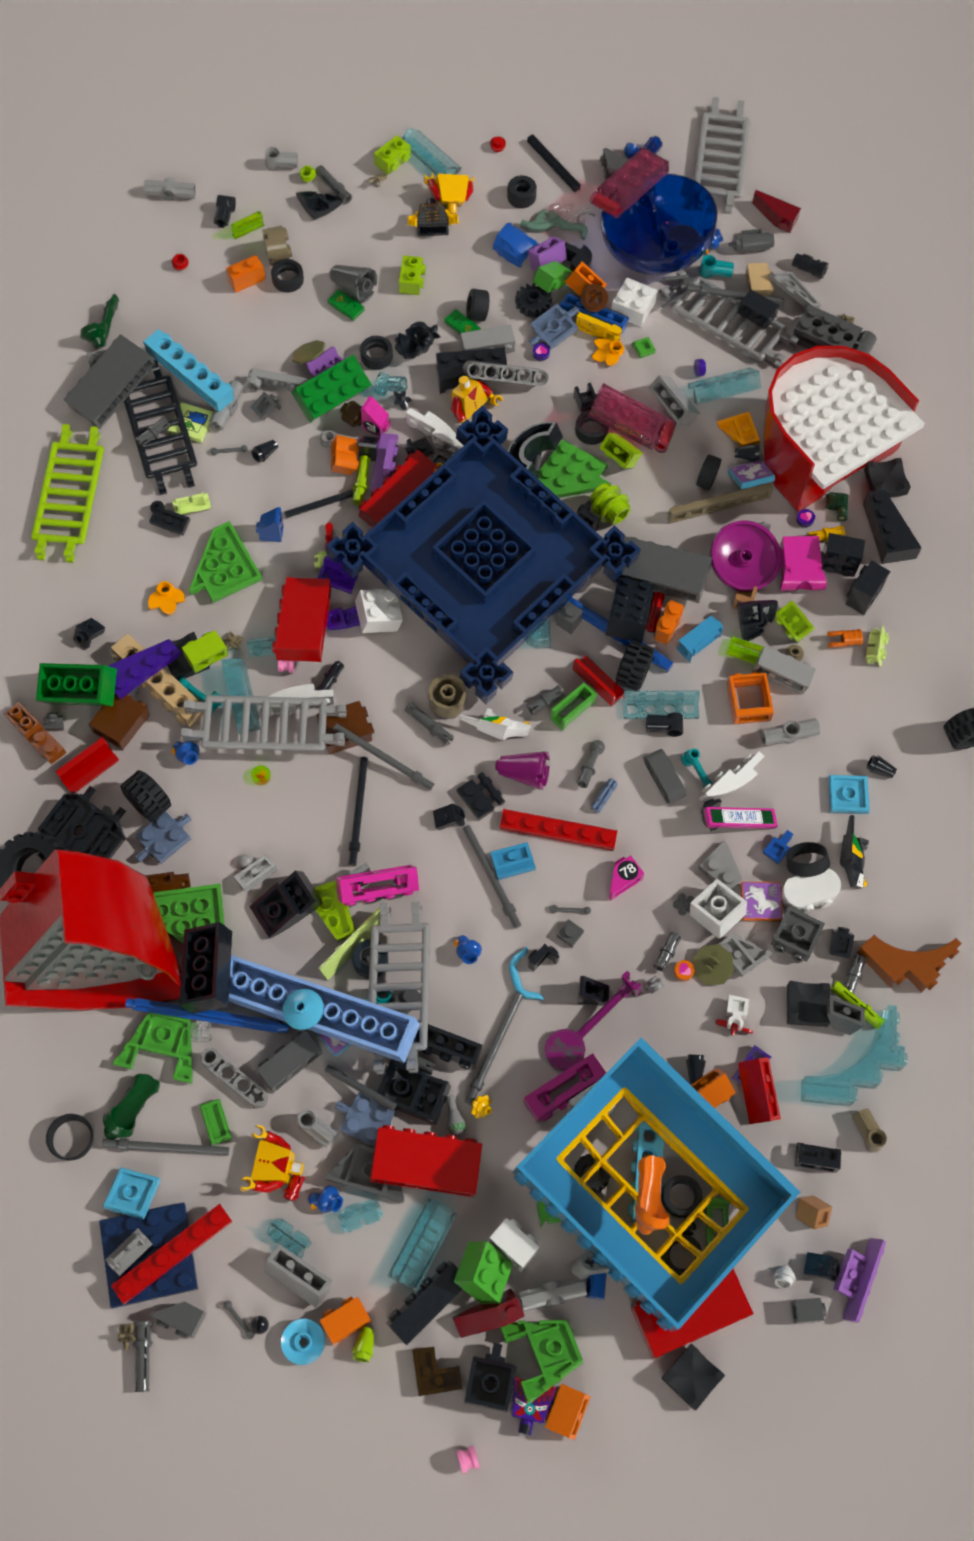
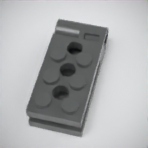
M809 304L793 332L794 336L799 337V341L796 344L807 349L815 346H846L869 354L877 341L874 333L870 331L862 332L863 328Z

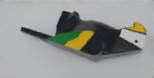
M854 815L849 816L846 835L843 836L839 863L846 871L850 886L861 889L866 887L868 883L865 881L863 869L865 864L864 851L867 850L866 845L869 844V840L857 838L854 835Z

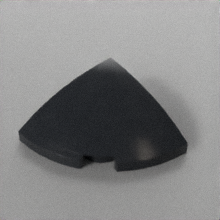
M315 191L296 193L303 208L314 219L331 213L342 204L341 199L327 193L325 195Z
M757 600L738 603L740 630L744 642L760 636L765 632L763 628L767 625L768 621L770 623L773 622L778 607L777 600Z

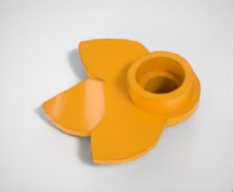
M607 338L594 340L598 350L592 355V359L597 362L605 361L607 366H612L619 361V357L624 353V346L618 340L611 341Z
M162 581L157 585L156 592L149 596L148 606L150 610L160 607L164 614L172 615L176 610V603L185 602V596L180 589L174 588L170 582Z

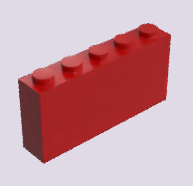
M419 450L414 454L410 453L405 459V463L398 465L393 472L394 474L391 477L388 476L383 481V486L380 489L376 488L372 492L371 498L361 503L358 516L373 528L430 477L435 469H438L436 464Z
M286 577L285 585H282L281 589L283 599L279 600L281 612L277 613L278 627H275L274 631L276 641L272 642V652L276 654V660L322 662L332 592L330 579Z
M382 1125V1128L378 1127L369 1182L472 1198L476 1195L482 1143H477V1140L473 1138H465V1141L457 1140V1137L453 1135L438 1137L434 1132L419 1134L415 1133L416 1130L403 1128V1131L395 1130V1127L390 1125Z
M734 1269L728 1273L679 1330H663L656 1322L658 1319L652 1313L649 1315L641 1308L640 1304L642 1302L640 1300L635 1301L636 1306L631 1308L652 1360L754 1314Z

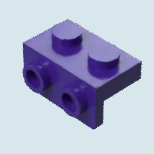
M329 556L324 557L323 566L318 575V579H330L332 588L352 594L359 577L358 574L352 579L342 570V561L336 564Z

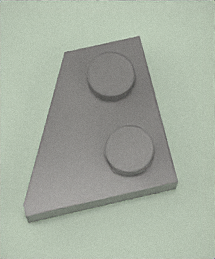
M723 841L699 866V869L713 881L716 879L720 880L731 890L742 879L726 841Z
M733 933L719 943L733 955L734 969L741 978L772 955L771 951L755 946L756 944L745 941L742 937Z

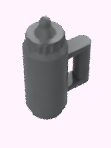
M762 229L742 230L741 235L734 237L733 242L729 243L728 246L733 247L736 252L769 250L774 247L775 240L773 234L769 232L763 233Z

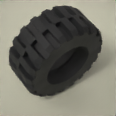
M24 832L23 835H15L13 841L8 840L4 843L6 846L4 849L0 848V888L14 871H22L24 862L31 855L39 852L47 860L54 850H70L65 848L66 845L62 841L43 833Z

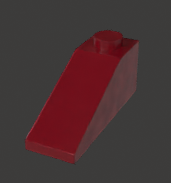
M755 190L752 204L775 227L791 233L798 220L801 208L761 191Z
M510 1288L503 1292L500 1303H481L452 1318L460 1337L463 1338L507 1326L525 1317L517 1296Z

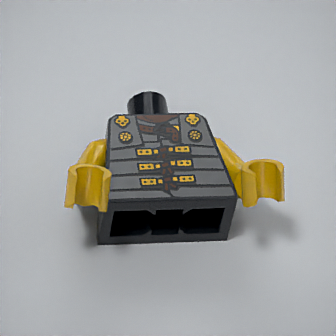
M428 198L426 204H421L419 210L407 217V226L417 227V236L449 235V225L459 224L458 214H451L444 208L442 203H436L434 198Z

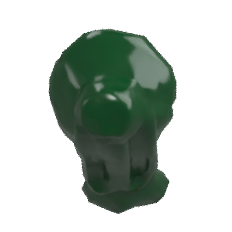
M112 294L111 298L105 302L100 324L91 323L80 330V338L92 343L97 349L103 348L106 345L111 321L115 311L118 309L119 298L116 294Z
M141 1073L133 1077L130 1087L119 1104L111 1107L104 1113L103 1123L106 1138L113 1140L116 1138H128L133 1135L136 1117L143 1109L146 1101L152 1095L159 1092L160 1081L154 1079L149 1074Z

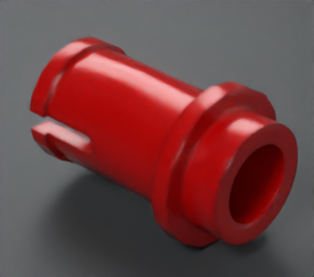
M293 1174L287 1189L283 1190V1197L291 1202H295L299 1198L298 1193L306 1178Z

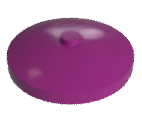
M742 520L728 524L718 532L710 548L711 565L716 576L726 586L739 592H752L754 586L758 587L757 591L765 588L776 578L781 567V550L776 538L767 528L756 522Z

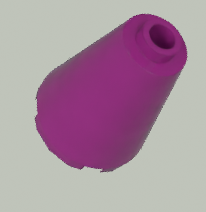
M544 751L505 755L497 759L495 769L501 776L543 790V786H546L549 777L550 766H547L546 760H550L548 752Z

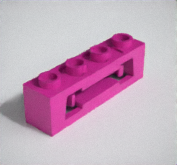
M412 864L335 877L338 901L342 904L344 903L345 906L355 905L356 901L360 900L373 902L378 897L390 899L394 898L395 894L401 893L402 896L412 895L413 891L419 890L417 867ZM393 879L397 886L389 884L361 889V885L357 882L366 884Z
M592 1053L525 1096L523 1102L536 1122L540 1120L545 1122L553 1116L552 1112L557 1109L562 1111L567 1108L570 1099L599 1081L606 1072ZM580 1072L579 1077L582 1081L556 1097L554 1102L550 1104L551 1099L548 1095L576 1078L577 1073Z

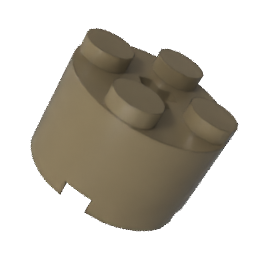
M281 225L262 229L263 234H265L263 239L266 252L270 258L268 259L269 264L292 257L291 247L289 244H286V240H289L285 227Z
M452 674L435 678L429 686V705L431 711L440 717L451 719L456 718L463 712L467 700V690L463 681Z

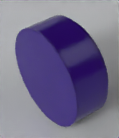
M696 359L694 361V372L697 377L704 376L706 373V363L703 359Z

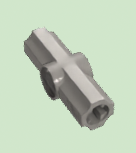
M171 177L165 178L164 181L145 180L144 193L145 195L162 196L169 201L175 200L176 197L195 198L196 185L194 183L178 182Z
M233 380L228 383L233 388L234 400L220 412L216 409L214 410L209 420V426L214 430H223L230 415L233 416L235 414L238 400L244 390V386L239 381Z
M816 718L798 722L793 720L787 721L784 725L761 729V740L765 746L783 742L793 743L797 739L819 735L820 725ZM787 730H791L794 734L788 733Z
M577 1277L562 1282L553 1281L545 1283L541 1287L519 1292L524 1312L544 1306L546 1308L565 1303V1301L587 1296L584 1281Z

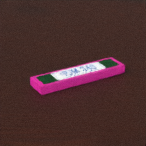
M706 807L703 809L707 828L775 829L778 827L775 810L771 808Z

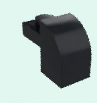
M566 242V260L570 262L571 273L581 262L591 269L592 253L590 249L585 245L579 249L575 245Z

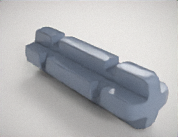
M612 778L608 779L606 785L592 804L591 809L593 811L601 812L612 792L616 789L617 781Z

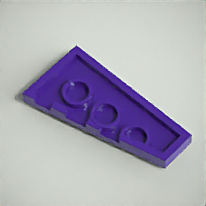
M167 639L108 665L117 669L115 694L119 699L125 697L181 656L180 650L170 639Z

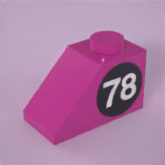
M369 396L361 408L362 429L380 437L381 433L389 430V414L373 397Z
M631 855L627 858L622 857L615 862L609 892L610 900H613L643 880L644 872Z

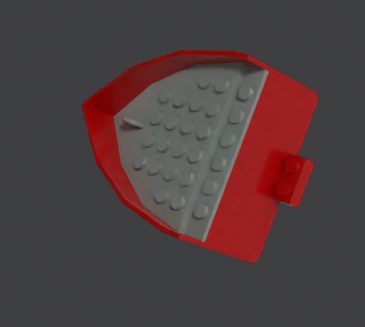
M54 850L36 873L14 871L0 888V901L9 902L0 916L5 1006L97 1010L127 1008L125 1007L127 998H140L158 1002L180 999L182 972L156 898L145 875L119 860L76 851Z

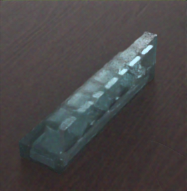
M750 367L688 383V388L693 391L694 402L700 404L761 388L760 371Z
M700 690L624 691V719H646L647 714L667 715L669 713L664 710L666 706H673L677 709L675 712L683 714V719H699L698 702ZM686 705H694V713H686L683 708ZM627 706H635L639 711L636 714H628ZM648 706H654L658 711L649 713L645 709Z

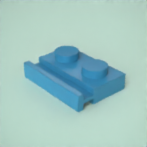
M528 842L490 852L498 880L536 870Z

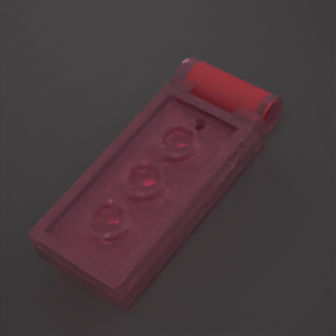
M643 147L597 188V191L590 197V203L614 218H619L624 211L669 172V161Z
M604 383L599 388L588 414L592 419L651 450L654 448L660 453L667 451L677 425L674 419L660 414Z

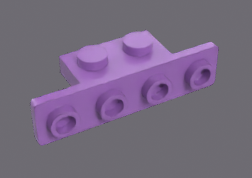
M381 433L370 490L371 494L376 488L380 489L383 486V481L388 476L391 477L392 472L396 469V462L394 460L398 457L399 447H397L398 435Z
M870 1238L864 1256L853 1249H847L833 1288L849 1298L843 1315V1319L846 1321L859 1323L863 1315L881 1256L884 1253L886 1241L883 1239Z

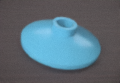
M310 989L297 990L286 999L283 1005V1017L287 1024L294 1029H309L315 1026L321 1019L324 1010L323 1001L316 992ZM301 1004H304V1008L302 1010H298V1007Z
M310 1319L293 1321L285 1328L281 1337V1348L285 1357L297 1365H307L316 1361L325 1347V1335L322 1328ZM302 1338L308 1340V1344L305 1347L300 1346Z

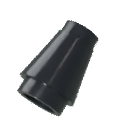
M270 440L254 446L251 451L252 457L258 463L265 462L278 449V445L274 440Z
M754 443L735 447V458L755 461V459L760 457V445H755Z
M872 755L866 766L871 773L893 778L897 771V768L879 755Z
M688 1055L686 1066L689 1084H693L703 1077L706 1064L704 1055Z

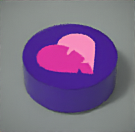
M539 343L534 346L533 357L536 360L544 361L549 358L550 348L548 345Z
M802 509L798 512L796 521L802 527H810L814 523L815 514L809 509Z

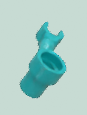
M181 677L179 682L192 695L205 702L206 695L185 678ZM213 691V693H212L211 695H220V694L217 693L216 691ZM212 703L211 714L218 706L221 707L223 703Z
M695 748L687 750L681 755L682 764L687 767L693 765L703 783V789L709 783L713 785L714 783L709 780L698 760L700 757L699 750Z

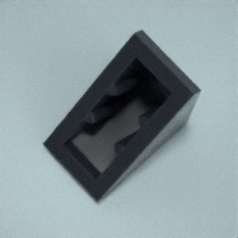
M363 436L358 442L359 459L360 456L365 455L368 458L370 457L372 462H376L380 438Z
M580 976L577 1004L605 1005L609 1001L610 985L586 976Z

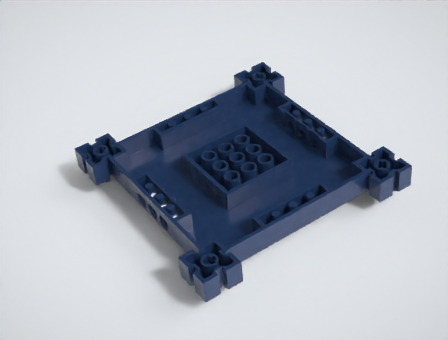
M481 406L472 414L471 422L467 419L457 428L456 439L464 445L364 536L363 531L354 522L349 524L342 531V539L336 536L326 545V555L336 564L342 561V570L352 579L363 570V565L468 663L460 671L459 678L469 689L474 686L476 688L475 695L487 704L497 694L498 687L502 690L512 680L514 672L504 661L599 570L604 567L603 573L614 582L624 572L625 567L629 568L638 559L641 549L631 540L626 543L624 541L625 534L615 525L602 538L501 446L507 439L508 428L499 420L495 423L492 422L493 415L485 407Z

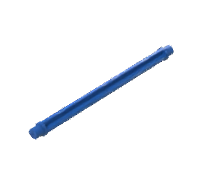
M127 998L125 1007L133 1008L136 1011L273 1033H288L290 1027L288 1024L282 1023V1021L214 1010L192 1014L177 1004L140 998Z

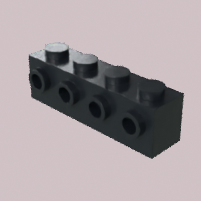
M428 1024L427 1049L420 1050V1052L427 1055L433 1053L438 1055L442 1061L449 1063L454 1061L459 1063V1067L470 1070V1068L475 1069L482 1052V1044ZM419 1030L413 1042H419Z
M450 1260L447 1263L445 1261L442 1262L435 1270L437 1273L432 1278L427 1277L420 1284L421 1289L416 1294L411 1293L404 1300L405 1305L400 1310L395 1309L388 1316L389 1321L386 1324L406 1346L463 1290L454 1282L458 1268Z

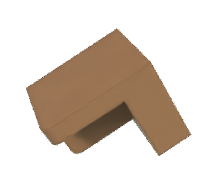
M754 586L752 592L737 591L732 608L738 610V603L754 601L758 587Z
M816 1196L800 1198L796 1219L813 1229L826 1227L829 1224L832 1206Z

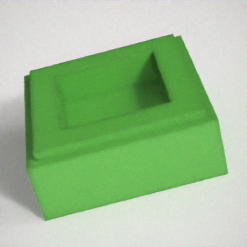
M649 337L634 341L632 345L639 359L655 354L656 351Z

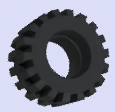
M632 640L628 644L615 678L616 684L638 692L650 668L654 656V648Z
M974 708L954 715L944 724L943 728L953 749L962 750L974 747Z
M137 770L120 785L125 798L147 820L154 822L172 806L169 797L158 783L141 770Z

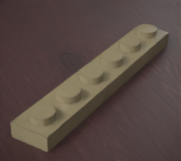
M771 483L761 484L732 493L726 492L716 497L711 496L700 501H692L685 505H675L669 510L668 520L671 524L769 499L773 487Z

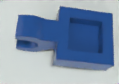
M787 830L780 840L774 837L764 849L763 854L776 864H779L788 853L790 847L787 844L794 834Z

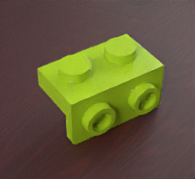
M793 600L776 612L775 621L779 626L784 625L786 627L785 633L791 640L795 639L799 642L815 630V627Z

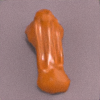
M654 1155L642 1157L638 1162L639 1183L635 1216L638 1231L643 1235H649L654 1230L665 1229L670 1223L669 1214L666 1213L660 1196L661 1178L666 1169V1163L663 1157H655Z

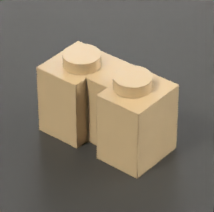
M768 263L747 264L745 279L746 285H748V292L752 289L763 296H770L773 293L774 285L768 277L771 273V270L768 269Z

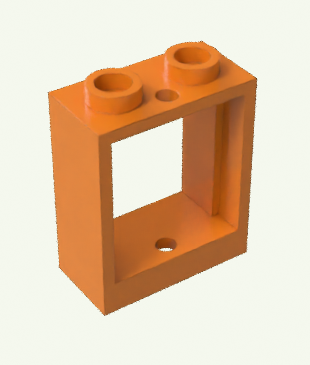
M752 672L744 675L736 673L729 676L727 690L733 723L743 724L771 721L774 710L767 674ZM759 685L763 707L738 709L735 687Z

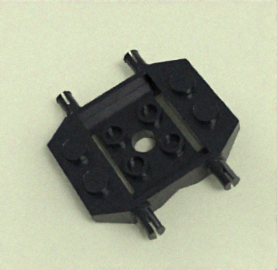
M89 785L83 795L63 794L38 827V832L57 838L70 851L85 853L104 827L107 826L108 828L88 854L111 859L126 839L119 820L127 811L119 807L113 816L107 815L89 802V799L96 791V789ZM78 827L84 828V833L81 836L75 835ZM42 853L37 854V856L44 860L45 857Z

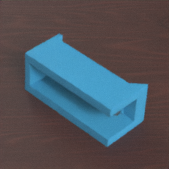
M709 616L679 639L680 645L676 649L691 662L692 655L695 656L716 640L718 636L721 637L724 629L721 622Z

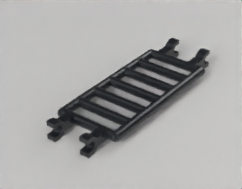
M154 360L156 365L152 369L155 379L140 382L132 392L165 383L168 390L132 400L128 396L124 404L134 439L145 432L148 427L139 428L138 420L175 411L176 418L168 420L170 427L179 425L180 433L151 440L144 447H141L135 439L145 477L147 479L155 478L160 495L167 494L162 476L183 470L188 488L195 486L190 468L197 466V460L172 378L169 375L162 377L158 361ZM168 397L171 398V405L134 413V406ZM182 439L184 441L185 447L147 457L145 451L147 448ZM188 454L189 461L151 471L149 463Z

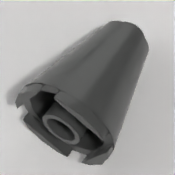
M335 265L329 273L331 281L358 301H368L374 294V291H372L373 287L377 286V274L371 268Z

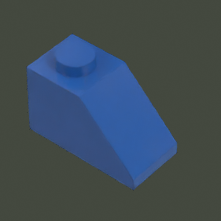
M276 507L261 515L260 522L256 523V533H259L260 540L282 542L284 529L281 507Z

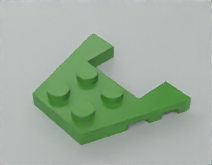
M148 1013L135 1031L136 1033L132 1039L124 1046V1050L119 1057H116L113 1065L133 1070L139 1050L179 1059L173 1079L192 1084L191 1019Z
M539 1320V1322L532 1323L518 1321V1323H511L500 1328L505 1343L523 1337L528 1338L541 1375L521 1382V1388L527 1404L532 1403L583 1364V1358L567 1320Z

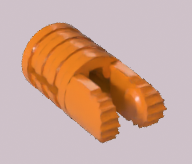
M861 629L827 631V636L835 637L840 635L841 642L828 643V648L862 645L863 643Z

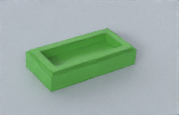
M220 1099L199 1105L211 1145L214 1146L231 1140L232 1136Z

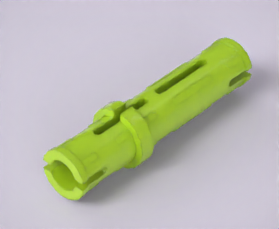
M365 455L360 456L356 482L353 484L354 493L351 503H355V506L361 505L364 493L367 491L366 481L371 458Z
M838 980L832 984L830 991L841 1000L865 1008L864 1019L875 1029L881 1027L885 1019L871 1009L872 1006L862 1002Z

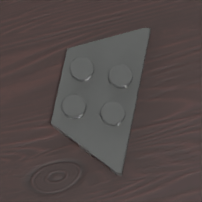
M356 1143L325 1177V1180L396 1202H404L401 1186L369 1182L374 1148Z

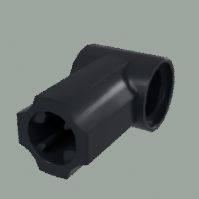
M217 196L216 212L213 221L219 228L228 226L231 213L235 211L236 207L235 197Z
M677 712L667 715L647 714L646 732H662L673 737L683 735V714Z

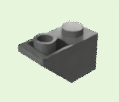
M603 148L600 164L604 167L603 176L604 179L607 178L608 185H610L612 179L628 181L629 170L626 159L607 148Z
M184 1301L154 1312L152 1317L158 1319L157 1325L165 1329L171 1326L177 1329L175 1334L187 1340L188 1336L195 1337L207 1313Z

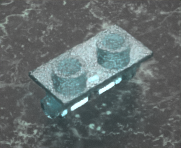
M269 637L268 640H264V638H251L250 641H247L249 658L276 655L272 652V642L276 641V638Z
M368 1200L362 1203L359 1208H348L342 1211L338 1219L340 1223L344 1222L341 1224L343 1233L346 1231L350 1233L362 1228L360 1219L363 1218L366 1226L380 1221V1218L384 1216L381 1208L377 1210L380 1207L378 1200Z
M276 1218L273 1223H270L267 1235L275 1243H280L290 1252L302 1258L305 1249H308L312 1243L309 1241V1237L299 1230L291 1235L290 1232L294 1227L282 1218Z

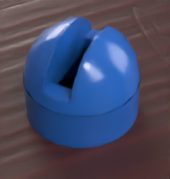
M627 143L624 148V154L629 158L634 157L638 151L637 146L633 143Z

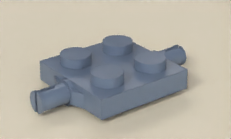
M556 304L530 323L531 328L537 334L529 340L530 344L534 346L539 341H542L551 350L578 330V326L572 321V317L579 313L578 308L574 306L567 312Z
M165 811L154 822H151L135 835L136 839L143 846V850L135 858L141 863L149 855L160 864L165 862L191 840L190 836L183 829V826L191 820L189 815L185 814L177 821Z
M358 1092L350 1106L340 1101L335 1106V1109L345 1113V1120L340 1131L372 1147L375 1144L378 1127L382 1128V1125L391 1126L392 1119L396 1113L395 1109L392 1111Z

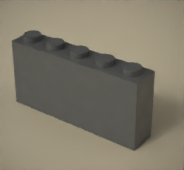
M120 334L110 347L102 353L97 362L90 367L84 377L78 381L77 385L67 394L64 401L72 410L101 429L156 363L150 354Z
M624 537L626 543L631 540L641 549L638 559L629 568L625 567L624 572L619 577L654 584L653 592H662L664 595L696 603L700 602L711 569L712 557H708L705 554L692 553L688 550L676 549L668 545L655 544L652 541L639 540L635 537Z

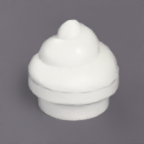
M788 1265L777 1269L774 1273L775 1284L778 1287L790 1289L795 1284V1274Z

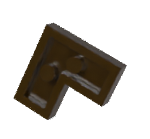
M434 1346L412 1350L419 1397L463 1389L459 1366L437 1369Z

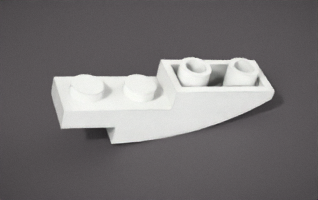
M411 408L406 412V423L410 427L422 431L425 435L431 436L432 444L436 448L442 449L453 456L463 447L456 439L455 432L433 413L428 411L424 416Z
M314 684L290 687L268 696L325 698L327 706L334 705L333 690H315ZM257 704L258 713L261 715L262 704ZM270 704L269 716L281 714V705ZM289 705L288 715L297 713V706L300 705Z
M760 751L755 755L750 753L743 760L745 764L742 767L738 765L733 771L728 770L726 773L721 771L714 778L716 782L713 785L709 783L702 790L704 794L699 800H715L735 792L758 774L753 768L765 756Z

